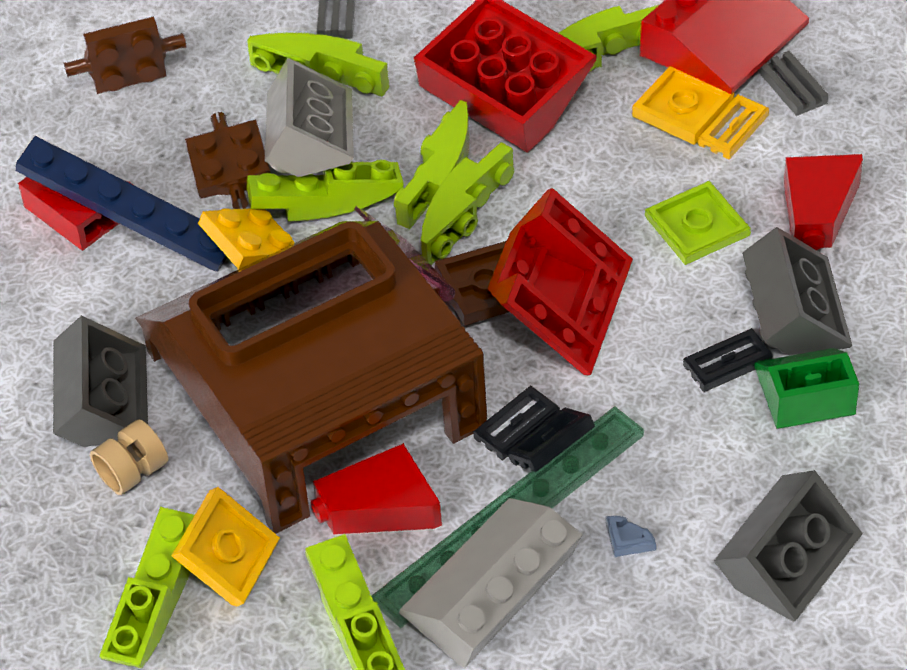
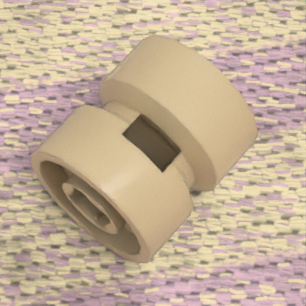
M140 419L135 420L119 431L117 441L108 439L90 451V459L96 472L117 495H123L140 483V474L149 476L168 463V455L161 440L152 428Z

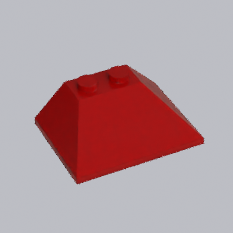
M550 188L511 230L487 289L518 320L583 375L589 376L592 374L633 258L555 189Z

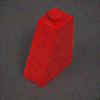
M862 154L786 157L784 188L790 231L793 237L815 250L832 247L860 186L863 164Z
M25 177L18 183L24 207L82 251L119 224L28 177Z
M404 443L313 481L315 499L310 501L312 510L318 522L321 524L326 521L333 534L435 529L442 526L440 501Z

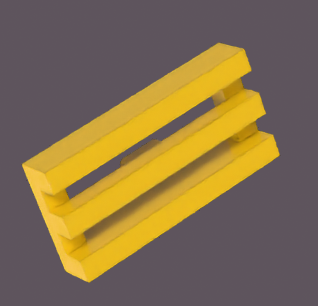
M737 94L698 137V145L703 148L709 146L711 152L716 154L721 152L724 158L730 160L769 116V108ZM742 106L746 108L738 117L733 119L728 129L719 139L714 138Z

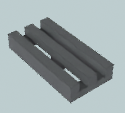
M319 0L317 34L353 39L355 0H347L345 30H339L341 0H333L331 31H325L328 0Z
M790 51L784 52L782 59L778 56L772 57L769 64L765 63L758 70V73L796 116L828 104V93ZM775 70H777L779 74L786 80L789 87L800 96V98L805 102L804 104L800 102V100L779 78V76L774 72Z

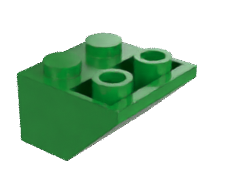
M830 348L755 362V370L776 429L856 415L860 383L848 352Z

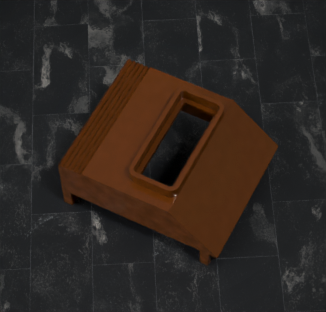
M341 221L135 318L142 327L148 354L154 362L161 359V356L261 498L266 524L275 534L310 517L304 467L442 399L444 431L453 444L472 435L474 430L487 421L484 354L482 349L479 348L477 342H474L473 337H470L469 333L466 332L464 326H461L457 317L379 221ZM346 262H349L352 267L359 265L360 262L372 278V280L234 346H229L219 332L221 330V323H224L226 327L231 326L230 317L245 310H248L252 316L256 314L255 307H258L260 311L264 310V301L278 294H282L285 299L290 298V290L296 295L299 293L298 285L314 277L319 283L323 282L324 274L330 279L333 277L332 269Z

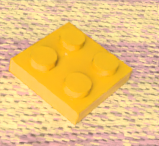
M669 66L632 106V117L695 145L698 142V137L734 99V93L731 95Z
M224 208L221 210L203 211L198 222L200 227L238 269L295 243L291 235L285 232L265 209Z
M216 487L209 490L171 556L227 602L237 607L244 604L280 537L221 488Z

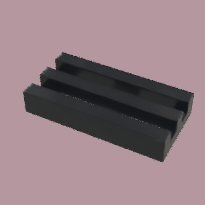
M753 328L683 358V366L687 371L690 370L691 377L695 382L698 381L701 390L706 392L754 371L755 362L773 359V354ZM749 343L753 344V346L738 353L733 351ZM722 356L721 360L703 368L699 366Z
M530 385L474 430V439L479 443L482 441L485 444V448L490 452L495 451L497 457L503 461L508 457L507 452L513 446L558 413L560 407ZM532 400L536 401V403L533 406H531L528 410H526L524 413H519L517 416H515L510 421V424L507 427H505L502 431H500L496 436L493 437L491 435L492 432H494L497 428H499L502 424L509 420L513 415H515L528 403H530Z
M564 407L507 452V455L515 466L520 464L521 468L527 469L530 467L531 471L537 472L593 429L595 424L590 414Z

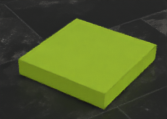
M710 180L645 209V218L685 265L751 235L749 225Z

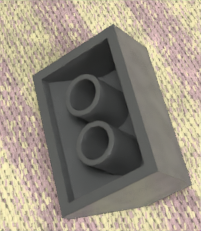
M775 227L742 252L746 266L745 275L750 282L754 298L752 303L757 311L761 326L760 335L769 347L777 348L787 355H795L830 348L847 349L853 346L827 256L778 227Z
M81 315L53 341V434L80 446L88 447L100 445L108 439L117 441L118 432L135 420L140 419L148 425L146 345Z
M815 470L787 474L780 477L714 559V562L737 591L785 618L796 621L863 533Z

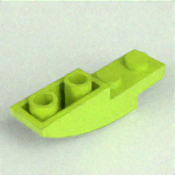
M620 5L585 17L558 33L596 55L597 60L590 70L592 71L595 68L602 67L603 55L616 54L624 49L640 45L641 20L658 5L624 14Z
M289 32L253 35L247 39L250 65L255 66L261 71H271L278 74L287 58H290L339 83L354 87L362 93H373L383 97L389 89L387 63L364 56L362 43L328 35Z
M460 100L451 112H446L437 129L432 135H427L423 140L420 149L423 163L418 166L414 177L407 186L399 189L394 199L393 205L396 209L398 225L411 229L428 208L433 196L449 173L465 157L468 158L470 137L467 102Z
M500 142L478 163L465 157L445 178L432 198L422 226L421 251L424 266L429 268L438 259L446 258L457 241L463 236L467 237L473 233L478 224L477 207H482L496 188L500 185H506L513 177V148Z
M376 160L374 162L351 161L350 164L324 170L322 175L309 174L301 177L295 175H275L272 173L247 175V192L251 209H285L287 221L327 218L365 208L397 193L404 184L398 162H389L387 160Z
M160 507L135 577H128L99 655L101 659L142 669L154 652L191 573L171 555L195 516L194 514Z
M346 534L306 547L305 555L320 589L322 603L352 669L405 670L377 601L374 602Z

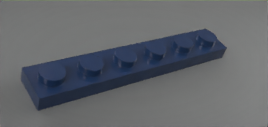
M37 136L33 137L16 162V172L210 270L218 272L227 259L223 251L198 224L200 218Z

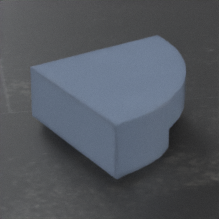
M606 516V526L614 557L656 550L655 538L647 528H642L629 522L623 516Z

